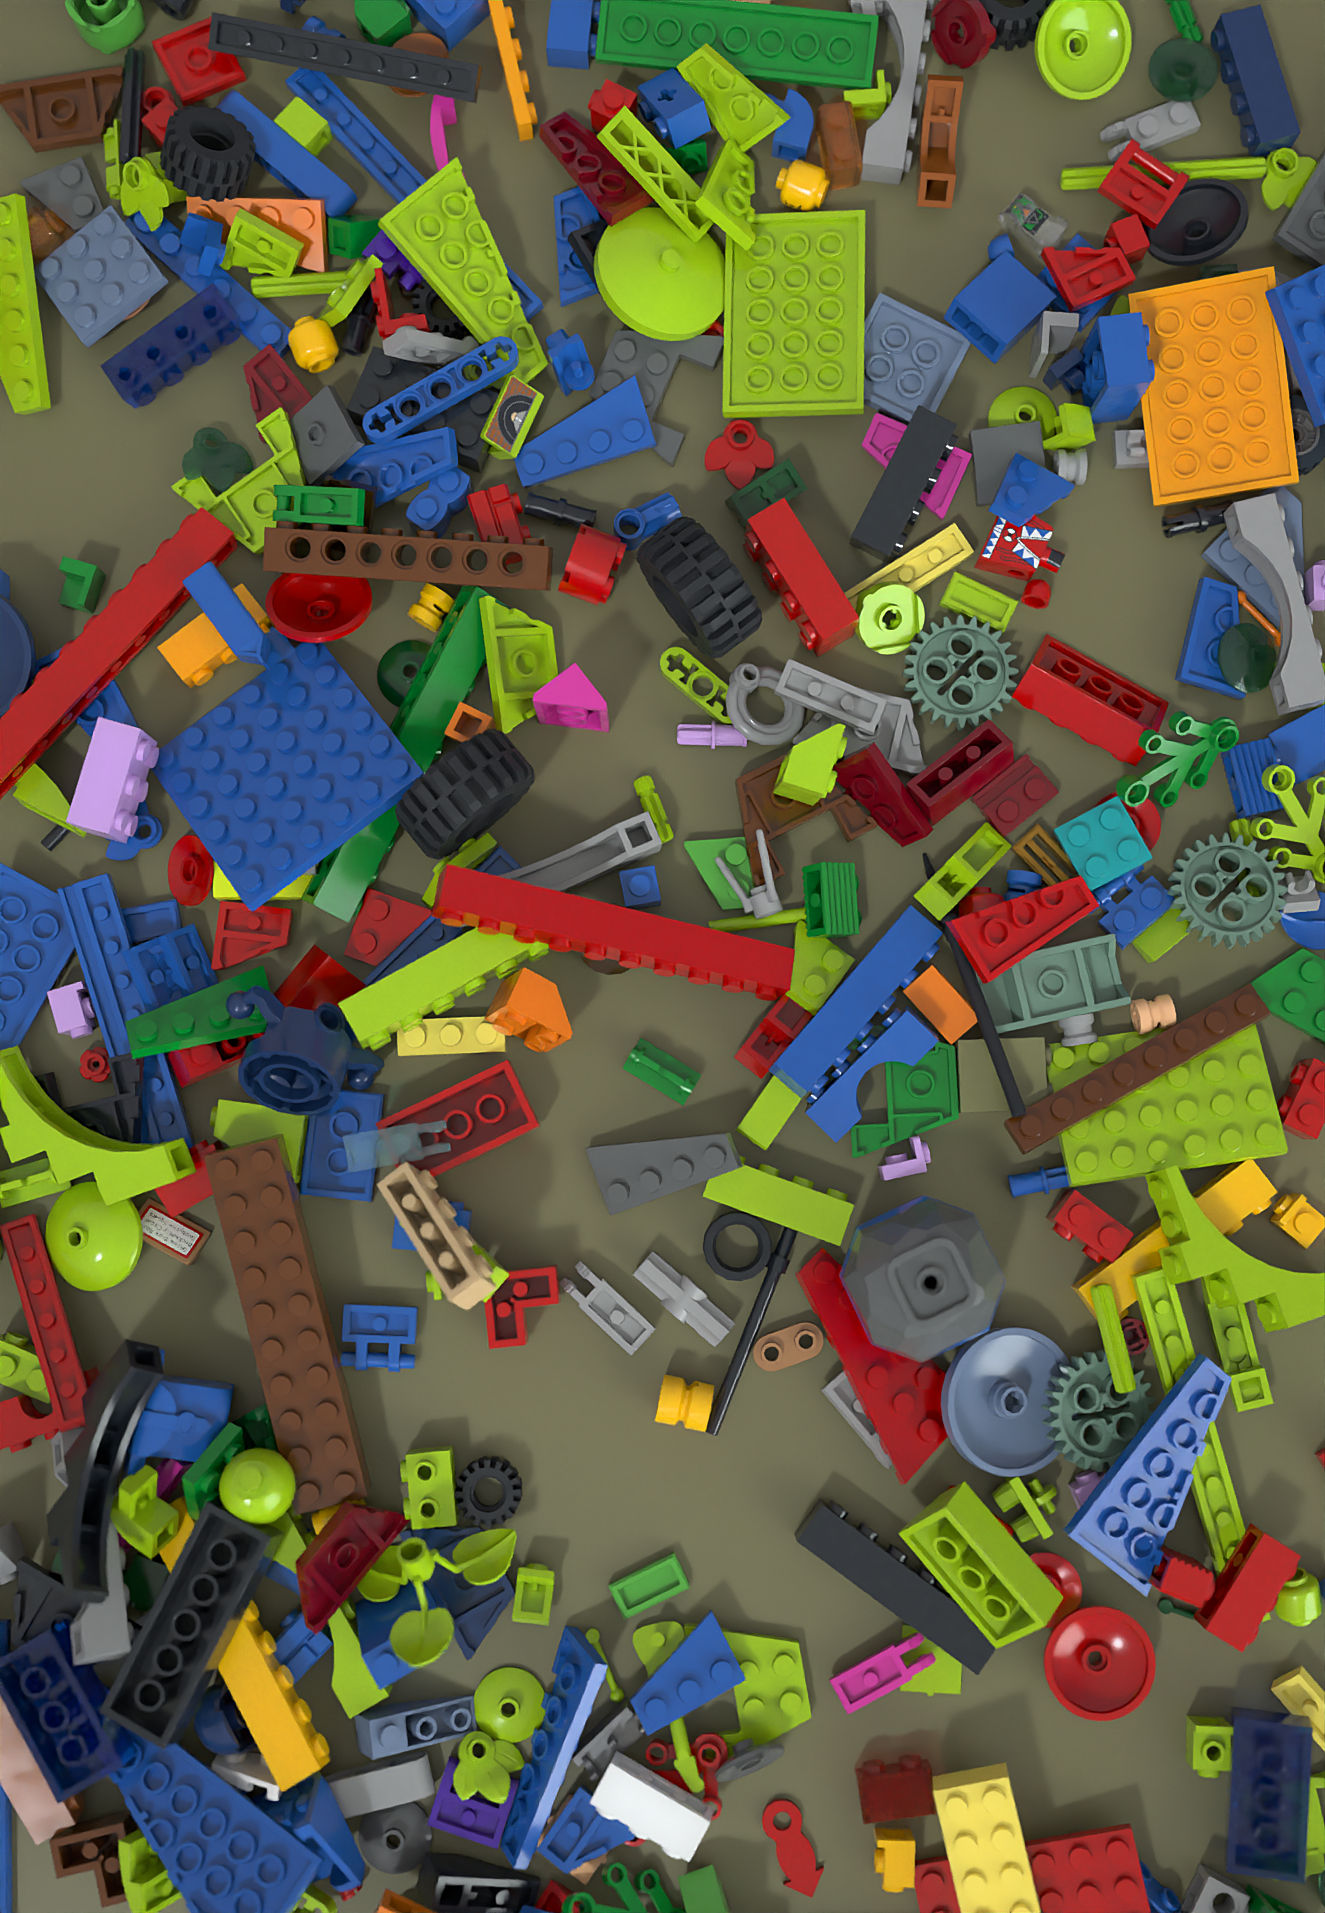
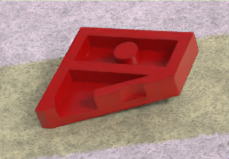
M368 888L343 955L377 967L431 916L432 910Z
M220 901L211 969L222 970L289 946L294 910L260 906L252 912L244 903Z

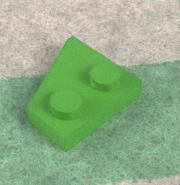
M745 838L685 841L684 849L686 853L689 854L721 910L744 909L741 900L716 864L715 858L717 856L722 858L748 898L752 897L750 890L754 889Z

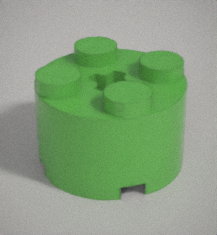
M65 0L66 9L80 36L86 43L99 49L104 54H113L116 50L127 47L145 29L144 12L139 0Z

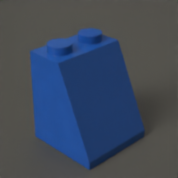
M410 1579L408 1584H400L397 1594L388 1601L374 1602L365 1597L357 1601L355 1606L361 1657L379 1690L419 1668L410 1667L396 1656L390 1644V1632L393 1624L403 1614L410 1611L421 1612L420 1601L416 1587ZM425 1581L422 1582L428 1603V1611L439 1608Z

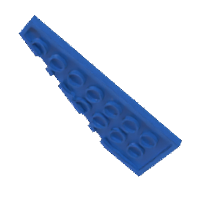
M95 1679L72 1710V1713L94 1750L98 1751L108 1768L107 1773L111 1780L121 1790L125 1797L124 1802L151 1848L161 1858L168 1870L167 1875L171 1882L181 1892L187 1903L185 1905L190 1913H290L326 1859L179 1742L163 1750L100 1713L99 1711L111 1688L101 1680Z

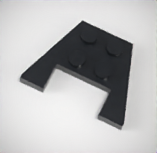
M130 1052L107 1058L116 1095L65 1108L62 1106L54 1072L34 1076L51 1100L64 1113L87 1129L110 1139L141 1144L144 1057L133 1059Z

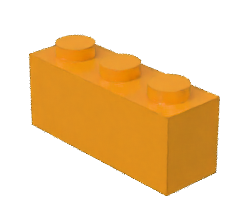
M241 583L233 590L265 634L270 631L269 628L273 625L261 606ZM204 612L157 647L180 678L190 688L194 685H203L212 678L215 669L223 663L230 664L238 658Z

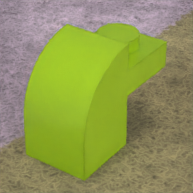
M146 1464L135 1475L131 1474L124 1479L120 1485L119 1494L113 1498L110 1518L118 1532L127 1542L152 1559L177 1536L179 1512L156 1496L158 1472Z

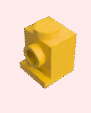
M874 1828L877 1848H881H875L874 1870L875 1873H880L882 1889L888 1892L904 1891V1888H914L915 1839L911 1829Z

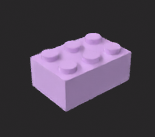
M98 717L66 822L84 832L126 844L128 836L132 837L137 828L138 816L135 814L138 804L145 800L149 784L146 778L149 768H154L158 760L159 748L156 747L157 741L139 728Z

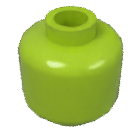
M1297 1567L1295 1575L1285 1582L1279 1592L1274 1611L1283 1621L1289 1622L1294 1626H1306L1321 1614L1323 1604L1317 1578L1304 1568Z

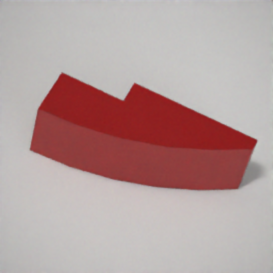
M783 994L739 1049L734 1058L762 1080L768 1073V1069L786 1050L813 1015Z

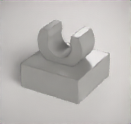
M1145 429L1114 431L1112 434L1114 469L1149 468Z
M1305 871V876L1293 877L1291 872L1286 873L1285 877L1278 882V885L1288 887V891L1279 897L1287 902V905L1281 910L1283 914L1316 911L1319 909L1321 900L1310 871Z

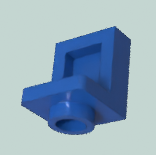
M188 213L180 236V244L199 250L196 272L210 277L214 264H222L226 250V244L221 243L223 224L194 213Z

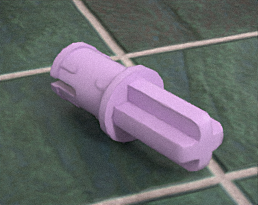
M712 721L711 724H679L677 727V742L680 745H709L711 749H715V746L747 747V739L733 725L715 724V721Z

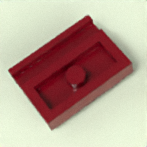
M1026 753L970 800L973 804H976L981 810L982 815L1004 838L1055 797L1059 791L1038 766L1032 763Z

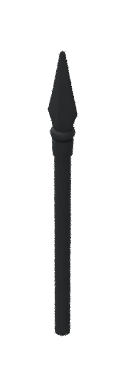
M923 853L922 857L929 881L936 872L927 854ZM951 909L940 921L938 920V924L942 927L943 934L950 944L1013 1118L1022 1116L1027 1112L976 973L946 924L947 921L958 918V915L953 913V909Z

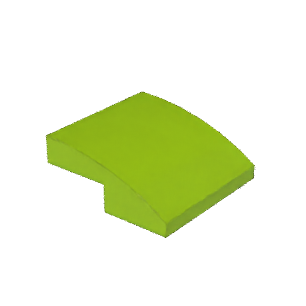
M141 1829L119 1840L122 1880L132 1913H157L183 1897L178 1887L174 1886L167 1875L168 1870L158 1853L154 1852Z

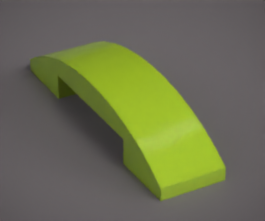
M1202 1276V1291L1212 1339L1221 1370L1232 1378L1228 1391L1236 1411L1241 1412L1274 1404L1265 1368L1260 1366L1244 1303L1218 1309L1216 1301L1211 1295L1207 1276Z

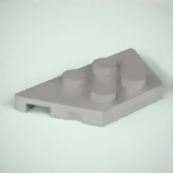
M865 689L862 690L887 700L873 735L816 712L810 722L793 740L792 747L840 723L845 725L842 736L848 738L842 758L875 742L894 771L917 776L926 769L919 746L918 732L914 726V715L910 700Z

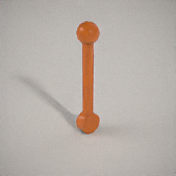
M1237 591L1238 604L1244 606L1274 637L1275 645L1280 647L1281 632L1247 600V595L1244 591Z

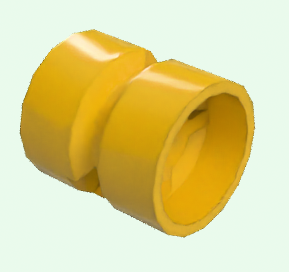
M664 1374L655 1422L675 1426L679 1421H683L685 1428L705 1432L713 1399L714 1385L694 1381L689 1386L686 1385L684 1378Z

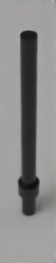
M784 1227L775 1252L771 1253V1257L766 1265L768 1270L710 1413L705 1431L709 1434L717 1436L780 1276L781 1274H786L790 1263L788 1256L798 1233L794 1230Z

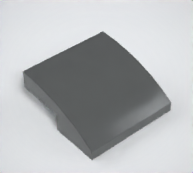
M1040 421L970 430L968 434L973 462L971 474L977 507L991 505L1008 464L1015 453L1045 468Z

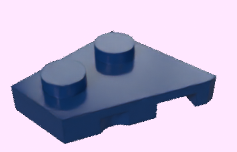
M1015 453L1008 464L988 511L1017 527H1021L1030 521L1035 514L1043 513L1057 500L1066 498L1075 485Z

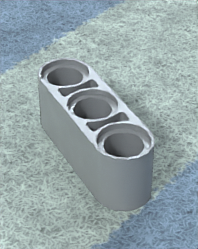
M424 1751L343 1770L325 1777L344 1818L416 1801L430 1796L436 1791L428 1755Z

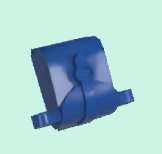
M160 1349L162 1365H164L165 1351ZM164 1375L149 1397L126 1448L123 1479L131 1474L135 1475L142 1469L148 1456L195 1462L226 1427L234 1384Z

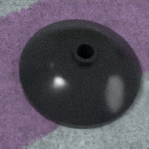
M1213 178L1187 181L1155 230L1142 222V227L1150 243L1147 251L1156 260L1173 266H1193L1211 261L1228 251L1241 238L1247 227L1249 209L1242 191L1227 181Z

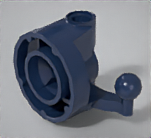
M254 985L247 992H234L226 1000V1010L232 1018L242 1020L250 1017L256 1005L262 1016L268 1021L265 1034L251 1041L244 1050L238 1067V1080L250 1097L270 1109L298 1116L319 1114L332 1108L338 1100L346 1073L348 1083L354 1089L364 1090L371 1087L375 1081V1073L384 1067L383 1059L368 1050L353 1047L352 1041L343 1029L345 1027L344 1014L334 1004L323 1003L314 1011L296 1007H285L271 992L259 985Z

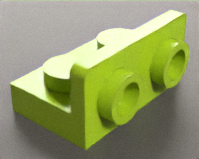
M8 1331L7 1335H0V1384L50 1404V1397L35 1346L27 1343L29 1339L26 1336L16 1332Z

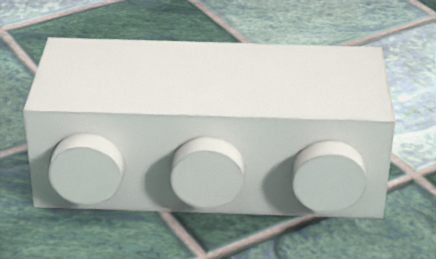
M618 1751L615 1752L590 1801L605 1818L611 1820L616 1818L628 1825L629 1830L637 1837L642 1839L649 1838L661 1845L663 1851L669 1856L676 1859L683 1858L690 1862L708 1828L714 1812V1808Z

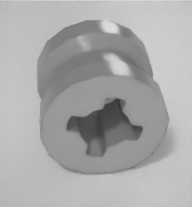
M1056 449L1053 458V473L1067 481H1072L1075 485H1084L1087 475L1086 450L1077 449L1074 453H1067L1064 449Z
M1093 1013L1058 1020V1026L1063 1029L1064 1033L1061 1039L1062 1047L1098 1042L1097 1034L1092 1030V1023L1095 1020Z

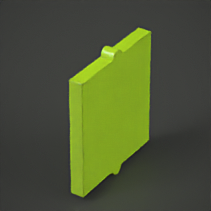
M902 1624V1639L917 1632L909 1624ZM925 1636L924 1641L919 1646L901 1654L906 1665L922 1654L933 1652L936 1662L913 1675L912 1680L900 1686V1691L926 1692L928 1696H933L934 1693L961 1694L962 1664Z

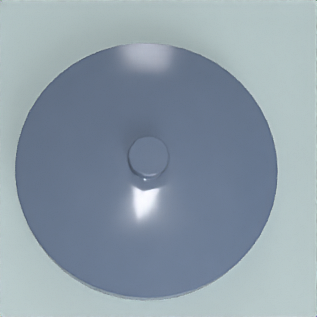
M1014 1326L996 1327L968 1341L952 1360L942 1387V1418L947 1435L953 1446L964 1459L975 1467L999 1476L1017 1477L1042 1469L1060 1453L1054 1450L1058 1441L1048 1439L1046 1436L1053 1427L1042 1423L1045 1418L1051 1416L1050 1411L1042 1409V1405L1051 1403L1052 1400L1044 1391L1048 1389L1055 1390L1056 1387L1050 1377L1061 1378L1063 1376L1059 1367L1061 1364L1072 1366L1064 1352L1052 1340L1030 1329ZM1078 1393V1395H1077V1403H1078V1404H1079V1393ZM1078 1413L1073 1414L1071 1418L1076 1417Z

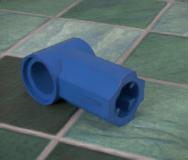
M667 492L635 509L627 508L621 510L614 518L613 535L621 538V543L627 544L625 550H635L644 540L655 535L676 518L682 517L679 506L674 497ZM624 525H632L638 531L635 534L626 535L620 528Z

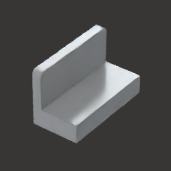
M1043 311L1031 338L1029 378L1037 377L1048 353L1065 355L1079 326L1078 313Z

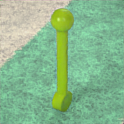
M596 1628L588 1629L585 1635L586 1639L608 1665L599 1643L600 1632ZM608 1665L605 1677L611 1689L610 1699L614 1703H620L624 1699V1692L617 1687Z

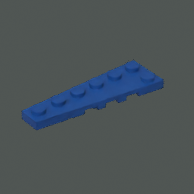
M565 1626L552 1667V1672L557 1674L552 1693L545 1692L541 1705L545 1709V1717L541 1729L534 1728L531 1738L533 1754L531 1764L527 1763L523 1766L518 1789L514 1796L500 1843L501 1849L514 1869L527 1870L531 1857L538 1847V1840L545 1822L550 1817L552 1805L559 1787L564 1782L565 1772L573 1752L578 1747L579 1737L586 1719L591 1714L592 1704L598 1689L605 1679L607 1663L577 1627Z

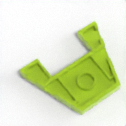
M282 407L256 424V427L273 451L274 456L221 495H216L203 473L197 468L171 486L176 493L185 498L198 510L203 507L230 529L238 541L257 555L264 552L265 527L276 528V521H272L273 510L277 508V496H273L274 485L307 486L287 412ZM291 497V511H294V497Z
M685 1623V1636H688L698 1624ZM721 1628L746 1678L745 1681L734 1686L740 1728L716 1732L728 1745L729 1754L727 1760L734 1755L732 1747L741 1741L753 1739L755 1745L765 1744L812 1718L798 1639L759 1633L748 1634ZM705 1748L707 1758L711 1759L716 1756V1752L712 1748Z

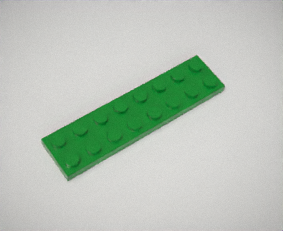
M601 0L595 61L597 64L664 71L674 68L679 72L676 66L707 43L750 80L846 90H864L871 88L879 16L733 0Z

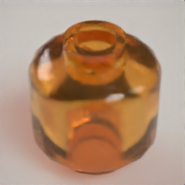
M34 206L27 211L32 257L42 261L66 242L64 232L67 229L59 216L48 207L43 209Z

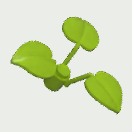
M493 1529L468 1536L458 1543L453 1550L452 1556L456 1564L440 1556L436 1549L429 1552L425 1542L416 1537L405 1540L400 1546L390 1545L357 1585V1588L368 1600L382 1602L392 1599L399 1591L400 1584H408L409 1579L413 1581L420 1601L421 1612H407L393 1624L390 1632V1644L398 1658L410 1667L427 1665L436 1660L446 1650L452 1639L454 1624L449 1612L444 1608L428 1611V1603L422 1582L432 1576L435 1567L434 1562H438L453 1573L463 1571L465 1580L470 1584L486 1585L502 1577L510 1566L517 1538L515 1529Z

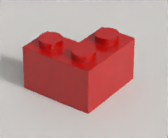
M557 1264L506 1270L510 1275L487 1302H484L489 1349L522 1346L528 1343L525 1308L559 1304L561 1301Z

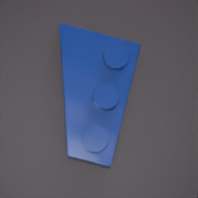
M580 187L554 196L561 308L599 293L567 240L572 231L601 220L596 207Z
M711 1610L706 1613L696 1628L677 1645L676 1650L666 1661L659 1665L629 1698L647 1736L746 1680Z

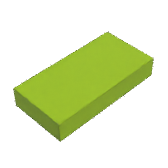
M955 571L939 606L962 615V617L968 620L975 616L977 617V624L981 626L990 622L989 629L994 632L1000 630L1002 635L1019 601Z

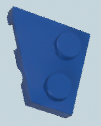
M583 1784L536 1849L565 1874L582 1866L583 1863L607 1853L610 1849L623 1842L634 1839L636 1836L629 1830L628 1825L616 1818L611 1820L602 1816L596 1810V1806L590 1803L594 1793Z

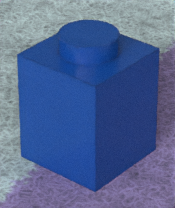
M654 865L619 872L625 908L639 910L661 905Z

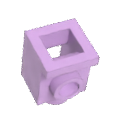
M80 981L47 992L58 1033L71 1035L72 1039L93 1034L92 1028L96 1027L94 1017L97 1016L91 997H87L86 994L89 992L86 982Z

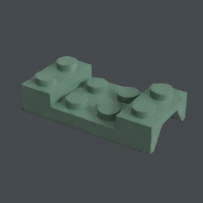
M1115 934L1034 951L989 983H982L976 973L997 1033H1005L1131 1004L1130 996L1122 985L1115 957Z

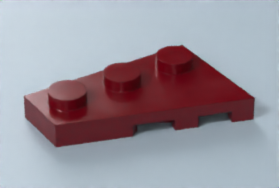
M875 742L838 759L836 764L833 765L832 771L837 772L836 781L846 789L844 794H848L854 801L857 799L871 812L870 815L877 825L901 847L927 837L934 830Z

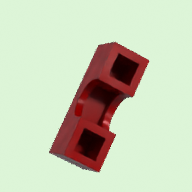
M97 1367L84 1371L88 1387L91 1386L99 1375ZM21 1394L0 1402V1450L9 1447L11 1453L32 1446L31 1438L44 1434L45 1440H49L59 1432L54 1411L51 1414L39 1412L34 1407L29 1395Z

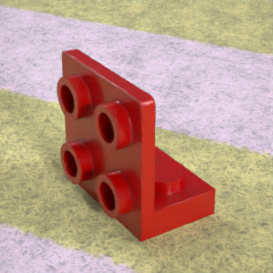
M381 267L374 268L376 281L370 282L373 301L375 304L377 303L379 315H376L379 336L385 340L403 326H414L417 330L431 333L425 314L405 313L399 316L398 319L395 318L392 295Z

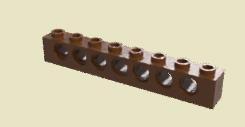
M276 521V528L265 527L263 571L551 591L553 548L544 546V539L523 538L522 545L509 544V537L488 535L487 542L473 541V534L452 533V540L438 539V532L417 531V537H404L403 530L382 528L381 535L368 534V527L346 526L345 533L333 532V525L311 523V530L298 529V523ZM302 539H307L311 547L310 553L305 558H301L297 553V544ZM341 541L345 545L346 553L341 560L336 561L331 554V549L336 542ZM376 543L381 549V556L377 562L370 563L366 557V551L371 544ZM412 546L416 551V560L413 564L406 566L401 560V553L405 547ZM443 548H447L452 554V561L446 568H440L436 562V555ZM482 550L487 555V565L484 569L476 571L471 565V557L476 551ZM512 553H519L523 559V566L517 573H511L506 567V560Z

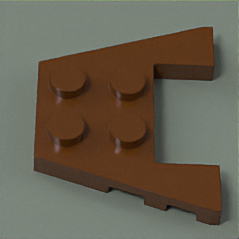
M787 753L735 780L754 888L766 884L756 835L758 829L763 830L774 881L784 876L785 871L769 841L827 811H831L847 842L875 829L878 826L876 821L855 805L856 802L835 785L831 793H827L825 799L820 798L813 806L773 793L782 760Z

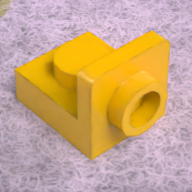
M1302 1193L1285 1194L1273 1206L1272 1210L1275 1213L1269 1221L1301 1248L1307 1249L1325 1228V1217L1306 1202L1307 1198Z

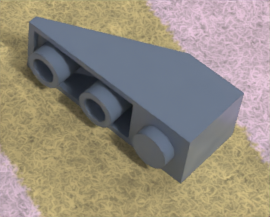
M473 1695L394 1703L364 1710L355 1715L358 1751L371 1759H377L456 1739L477 1731Z

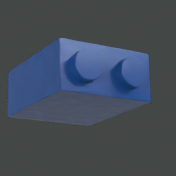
M1005 250L954 297L944 319L995 364L1039 322L1043 311L1050 309L1057 295L1027 270L1019 260L1015 259Z

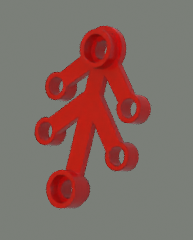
M706 1732L699 1735L694 1743H689L691 1756H695L698 1774L703 1771L704 1796L701 1801L705 1803L713 1802L718 1808L713 1812L712 1821L720 1816L723 1806L722 1800L719 1797L715 1773L727 1761L729 1750L726 1741L720 1735ZM662 1739L652 1740L645 1752L647 1761L655 1766L662 1765L667 1758L677 1759L674 1743H666ZM659 1747L663 1750L664 1755L659 1758L655 1757L651 1753V1749ZM705 1748H712L716 1752V1756L711 1759L704 1756L703 1750ZM649 1769L692 1795V1790H690L678 1770ZM634 1837V1839L624 1843L628 1846L636 1847L643 1844L646 1839Z

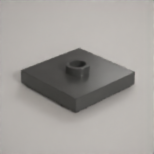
M326 385L290 419L303 473L309 485L318 487L324 482L327 475H331L365 444L335 387Z

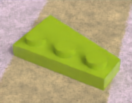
M707 43L676 66L684 80L704 100L707 115L724 141L729 138L743 152L791 118Z
M729 138L720 146L694 204L706 218L715 222L747 251L755 243V233L751 231V222L755 220V209L750 207V196L755 192L754 161Z

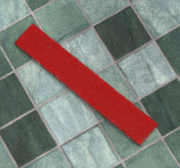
M33 1213L0 1225V1232L58 1428L61 1433L85 1425L81 1398L89 1387L36 1214Z

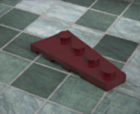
M565 111L540 125V139L611 227L655 201L602 144L596 135Z

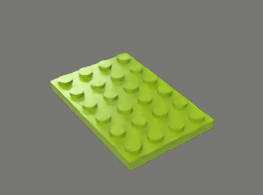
M865 210L755 214V220L751 222V231L755 233V243L747 251L726 233L722 410L724 418L864 414Z
M1256 1024L1058 1135L1069 1187L1141 1177L1177 1165L1179 1170L1285 1155L1288 1152ZM1155 1028L1151 1033L1138 1035V1031L1100 1036L1098 1037V1042L1062 1047L1061 1043L1048 1044L1051 1048V1066H1046L1047 1081L1052 1083L1053 1093L1166 1030Z

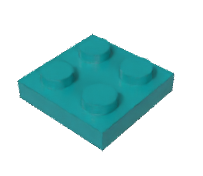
M1118 796L1053 831L1076 874L1082 876L1090 891L1153 859Z

